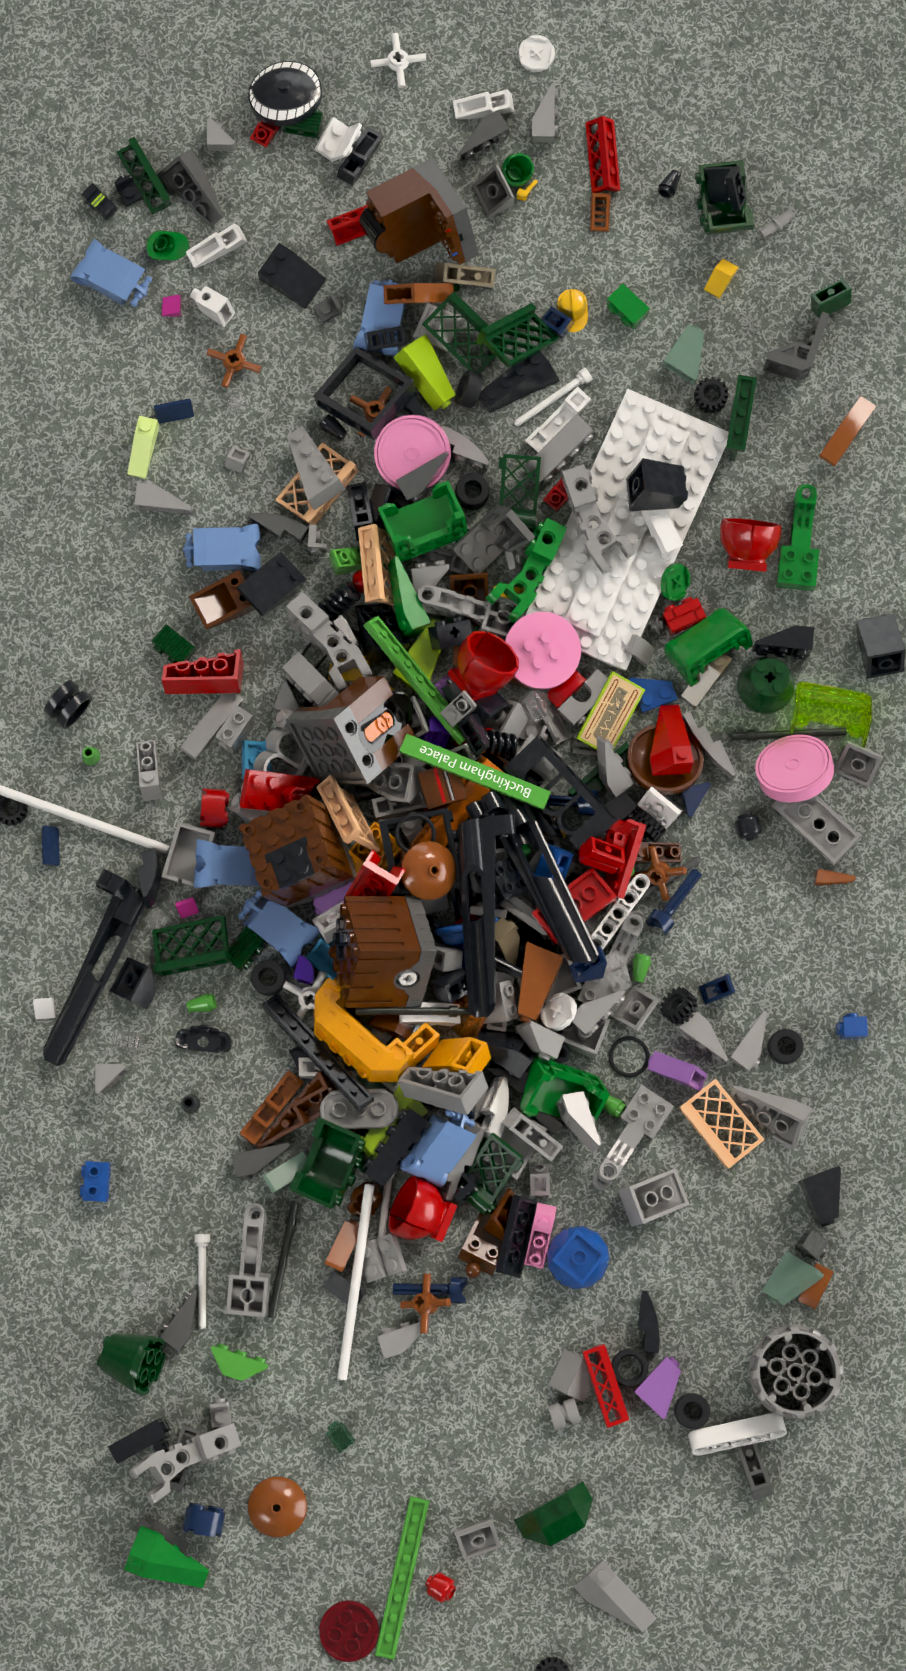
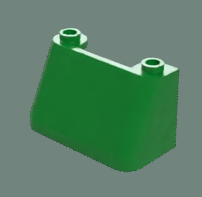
M449 481L436 484L432 490V496L397 509L395 504L386 503L378 508L395 555L399 557L400 561L409 560L460 540L468 532L464 512Z
M719 608L674 640L667 642L664 653L680 675L692 687L699 682L697 679L700 672L702 674L705 673L704 667L733 647L736 651L740 649L739 646H742L745 650L753 646L750 630L744 623L727 609Z
M535 1056L531 1063L520 1108L521 1112L528 1117L537 1116L540 1111L561 1118L556 1104L559 1098L564 1094L583 1091L585 1098L589 1101L591 1115L596 1122L610 1093L601 1079L592 1073L552 1060L546 1062Z

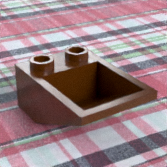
M240 570L189 596L206 630L255 610L247 600L244 602L240 600L241 598L244 599V597L237 590V587L245 581Z
M481 1212L479 1213L457 1259L468 1264L465 1272L470 1278L478 1277L481 1271L492 1276L497 1267L502 1240L483 1230L492 1214L484 1216Z

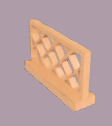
M322 442L318 449L320 452L324 449L329 453L330 459H326V461L330 463L333 471V462L341 461L345 464L341 470H335L334 472L346 488L359 472L356 464L348 461ZM298 472L276 498V502L303 520L306 525H316L341 493L316 510L312 508L308 500L297 502L296 493L305 492L304 488L296 489L297 481L301 480ZM294 494V502L286 503L283 501L284 497ZM308 504L309 509L304 515L298 512L299 505Z
M376 524L358 528L365 602L394 605L389 570L387 569L386 571L383 566L385 563L388 568V563L390 562L388 555H390L391 560L396 556L394 555L391 542L389 544L386 540L387 532L385 529L378 528ZM382 544H383V546H384L385 549H386L385 552L383 551V549H382V547H381ZM386 581H387L388 585L390 586L389 589H388L387 586L385 585V582H386Z
M329 775L317 786V789L343 841L349 844L354 840L370 850H375L377 853L380 847L354 796L340 788L335 777Z
M716 1079L679 1107V1110L726 1169L732 1167L764 1141V1138ZM713 1085L720 1091L719 1099L708 1097V1090ZM696 1099H704V1111L696 1110L691 1103ZM707 1100L719 1101L717 1112L706 1111ZM721 1102H729L731 1104V1114L720 1113ZM706 1114L717 1115L716 1126L708 1125L705 1122ZM720 1115L731 1116L730 1128L719 1126ZM733 1117L743 1119V1129L732 1128ZM718 1129L729 1130L728 1141H721L717 1137ZM732 1131L743 1132L742 1143L731 1142ZM746 1132L754 1133L758 1140L754 1144H746ZM731 1144L742 1145L741 1154L736 1158L730 1153ZM744 1146H750L744 1151Z

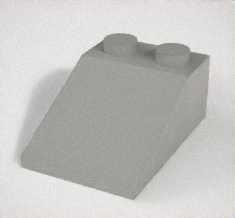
M676 1168L618 1190L631 1227L644 1224L690 1205Z

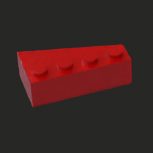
M241 649L234 650V653L226 655L225 652L219 653L217 657L207 659L206 657H200L193 662L186 660L163 665L162 684L165 694L241 693L244 667Z

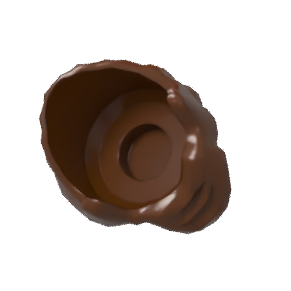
M364 1182L353 1190L350 1203L347 1205V1210L352 1215L360 1217L365 1184L374 1185L370 1215H375V1211L382 1202L381 1189L378 1183Z

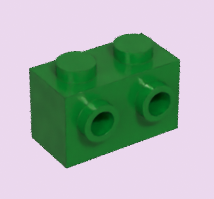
M623 283L607 298V309L612 314H617L626 327L630 326L634 329L649 314L650 308Z

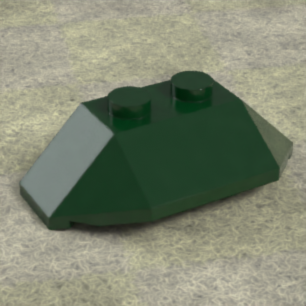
M582 1481L514 1519L523 1538L551 1547L585 1528L593 1499Z

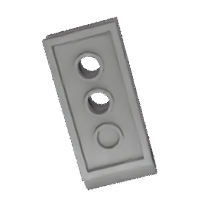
M817 795L800 802L788 803L776 800L771 806L783 820L833 866L861 837ZM822 821L825 826L822 829H816L814 823ZM836 834L839 840L837 842H830L828 836Z

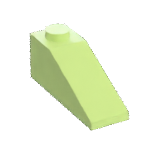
M139 416L127 475L146 479L159 430L158 420Z

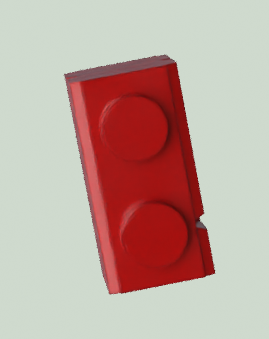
M688 597L681 601V605L675 607L673 604L664 609L665 612L662 613V618L671 636L691 628L707 618L697 597L694 599Z
M590 836L586 843H583L579 848V860L586 866L589 865L602 872L614 874L625 863V853L621 847Z

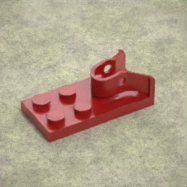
M245 769L239 807L265 811L283 808L285 804L294 800H301V797L305 795L311 796L312 788L320 783V779L311 776Z
M618 819L605 835V842L623 848L625 853V863L614 874L606 872L604 878L606 884L619 899H624L646 829L645 824L631 819L626 821Z
M372 849L345 896H390L406 869L393 866L390 873L378 866L381 858Z
M593 867L567 886L584 923L608 904L614 905L617 899V895ZM539 908L532 912L533 918L557 944L556 938Z

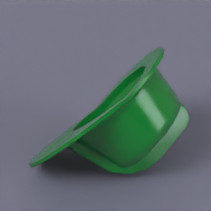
M158 230L146 239L149 256L157 260H178L184 257L189 249L187 237L179 232Z

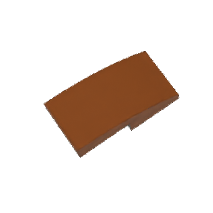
M817 1262L814 1268L824 1274L823 1278L802 1292L798 1301L816 1309L834 1271Z

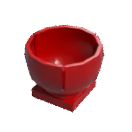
M722 519L720 542L728 554L726 562L728 568L766 572L767 563L765 560L778 548L781 538V525L753 519Z
M474 631L460 645L457 652L458 667L450 669L447 675L462 692L465 690L472 700L475 701L494 695L498 689H501L511 681L519 669V658L512 647L500 637L485 631Z
M412 1176L401 1186L393 1201L389 1213L388 1228L392 1234L399 1238L415 1240L428 1236L443 1242L457 1205L443 1200L436 1186L427 1182L425 1178Z

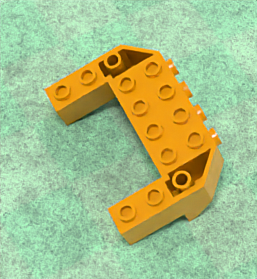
M331 978L326 979L315 994L314 1033L316 1037L321 1041L324 1040L334 1053L342 1056L347 1065H352L357 1070L359 1076L364 1079L366 1078L369 1082H398V1079L408 1067H415L438 1045L440 1034L425 1022L405 1042L396 1038L386 1046L344 1008L345 1001L340 998L341 986H337L336 978L334 980Z

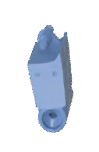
M94 238L86 250L84 259L77 264L70 276L73 282L90 286L121 305H124L133 290L135 292L134 299L130 302L133 307L137 306L139 300L146 297L148 285L152 282V278L146 276L145 281L138 285L137 282L145 269L105 249Z
M389 279V281L384 280L382 282L374 280L370 284L361 330L355 339L353 349L356 347L361 351H367L364 333L402 326L406 304H384L383 285L397 284L393 280ZM394 331L395 341L398 342L397 331ZM389 332L387 333L388 344L391 343ZM379 334L380 344L384 345L382 334ZM373 335V336H371V337H372L373 346H376V344H375V339H374V335ZM398 346L375 351L385 356L394 357L398 354Z
M252 524L242 528H193V535L191 533L185 535L186 543L184 544L183 553H185L187 558L186 566L189 568L193 567V557L194 566L202 567L203 571L244 569L256 572L261 567V556L256 549L260 541L259 524Z
M196 839L197 864L194 873V888L215 884L260 886L255 876L256 870L252 867L249 858V851L246 850V847L223 846Z
M258 890L255 896H251L249 900L246 899V904L243 906L242 912L238 914V918L243 920L247 913H251L243 924L278 951L288 965L293 968L298 961L299 955L302 954L303 947L313 943L320 932L316 927L305 923L288 908L265 897L259 903L262 893L261 890Z
M448 1109L445 1111V1114L452 1117L451 1122L432 1115L429 1120L431 1126L428 1130L426 1128L423 1129L421 1139L418 1143L413 1144L409 1155L403 1161H400V1169L414 1176L423 1177L427 1182L438 1187L444 1186L448 1173H451L477 1136L463 1129L465 1124L473 1127L475 1125L474 1120L469 1119L464 1114Z

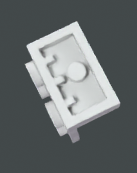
M330 118L314 150L332 162L348 157L352 152L353 142L361 134L360 129L362 125L357 123L348 127L336 118Z
M653 787L646 792L637 804L666 829L683 812L680 806L668 796L660 794Z

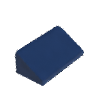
M191 399L153 406L159 424L194 417Z
M42 827V859L45 866L60 865L59 829L56 827Z

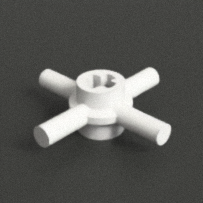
M392 33L393 51L390 52L388 58L370 60L371 68L389 66L392 70L396 71L398 88H404L405 78L403 70L408 67L409 63L426 61V54L408 55L400 49L398 33Z
M323 971L319 972L312 986L301 989L288 981L283 985V988L298 995L301 1007L297 1015L301 1020L308 1009H314L315 994L327 975ZM313 995V998L308 1001L307 996Z

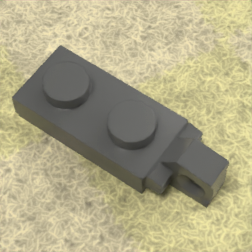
M142 1517L137 1523L139 1527L143 1526L162 1534L165 1537L164 1540L172 1546L174 1544L178 1546L179 1551L182 1553L185 1552L190 1544L154 1519L149 1522Z

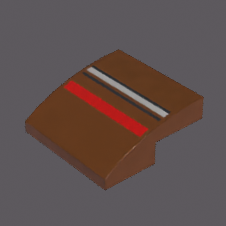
M436 767L417 774L428 811L467 799L461 777Z

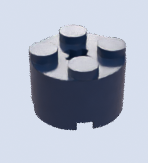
M189 1502V1506H186L182 1531H194V1534L221 1537L225 1519L224 1509L209 1505L208 1509L204 1508L205 1506L199 1503Z

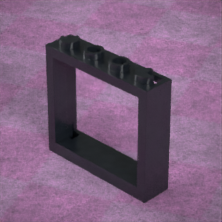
M355 347L313 397L318 407L375 441L382 429L392 421L414 395L416 389L411 377L403 376L396 368L388 367L381 359H375L367 351H361ZM359 362L401 386L372 422H369L329 397Z
M447 807L418 812L417 814H422L426 817L443 815L449 851L454 857L457 868L453 886L460 885L458 849H455L454 843L457 841L456 830L451 828V822H454L452 811H448ZM407 815L378 820L389 873L393 866H395L387 825L396 824ZM410 818V819H408V820H406V821H411V820H416V819H421V818ZM399 882L392 892L393 896L412 895L406 888L400 889Z

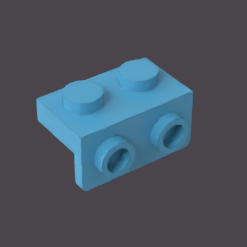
M266 740L263 742L242 741V779H244L245 769L254 770L253 764L256 757L261 752L268 751ZM269 762L267 771L272 772V765Z
M322 936L305 958L319 971L325 972L327 978L334 980L337 977V972L333 971V958L329 957V948L333 947V942L327 944Z

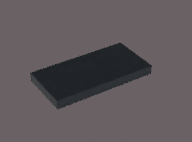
M513 1195L496 1272L518 1278L521 1277L538 1201Z

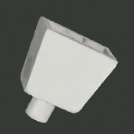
M205 286L202 291L195 288L191 292L190 297L195 300L199 310L221 326L225 327L235 314L228 298Z

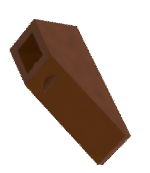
M641 842L634 865L652 864L648 847L652 845L656 847L660 862H682L681 843Z

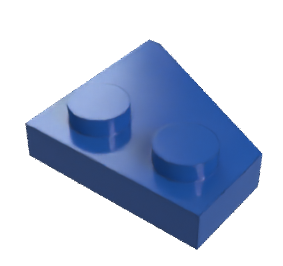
M629 678V681L645 689L638 703L642 713L678 699L671 681Z

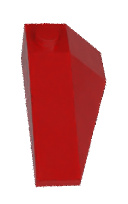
M679 704L661 705L650 754L652 776L690 773L694 762Z

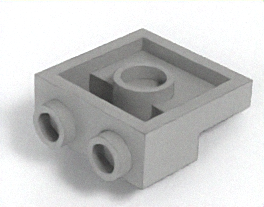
M391 1233L366 1242L362 1277L367 1280V1283L407 1270L396 1235Z

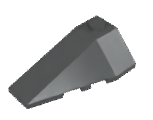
M191 149L177 156L157 174L167 191L171 194L175 192L181 197V202L184 205L188 203L194 208V213L210 227L214 226L224 217L204 168Z

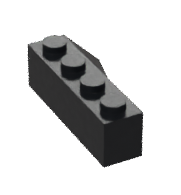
M539 351L510 367L481 390L478 399L491 413L518 399L527 397L531 393L540 391L551 384L560 382L548 359Z
M408 1106L399 1111L396 1116L398 1120L394 1126L391 1124L385 1132L387 1136L383 1142L379 1141L374 1148V1155L371 1158L368 1157L362 1166L364 1174L383 1187L399 1168L400 1164L398 1161H403L409 1155L410 1145L418 1143L421 1139L423 1128L428 1130L431 1126L427 1119Z

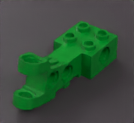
M801 484L795 491L790 546L782 545L779 550L776 587L814 591L816 587L819 549H810L817 490L810 484ZM805 488H808L810 491V496L807 499H804L802 496V491Z
M546 518L543 523L539 522L538 526L535 527L532 533L535 538L530 544L528 543L524 551L526 557L520 573L510 584L499 582L485 598L493 605L500 595L504 593L516 603L517 606L507 617L513 623L520 618L535 600L537 593L534 590L542 584L545 577L541 574L543 571H546L553 561L567 530V527L549 518ZM525 573H530L533 576V580L527 579ZM514 587L520 588L521 594H517L514 591Z

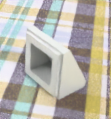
M54 998L33 999L36 1020L55 1018Z

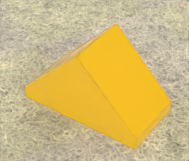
M722 258L714 268L704 290L720 299L739 267Z

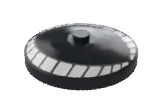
M283 61L264 68L255 76L249 87L248 98L253 113L264 123L273 126H291L306 120L317 110L322 100L323 91L320 79L312 68L300 62Z

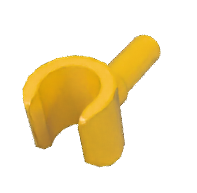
M534 179L526 190L519 188L516 198L526 201L529 192L538 181Z

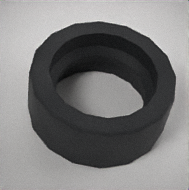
M470 370L465 371L456 390L455 403L469 409L476 404L483 385V376Z
M635 1349L619 1351L611 1362L617 1382L624 1386L633 1387L639 1385L647 1377L649 1369L647 1359L641 1352ZM626 1356L636 1357L640 1361L641 1372L634 1379H625L619 1373L618 1364Z

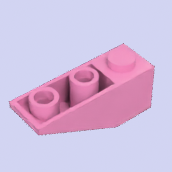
M537 1203L524 1265L543 1269L555 1219V1206Z

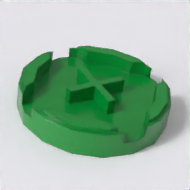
M672 563L662 574L661 591L662 595L668 600H681L687 593L685 592L686 588L690 586L689 569L683 564Z

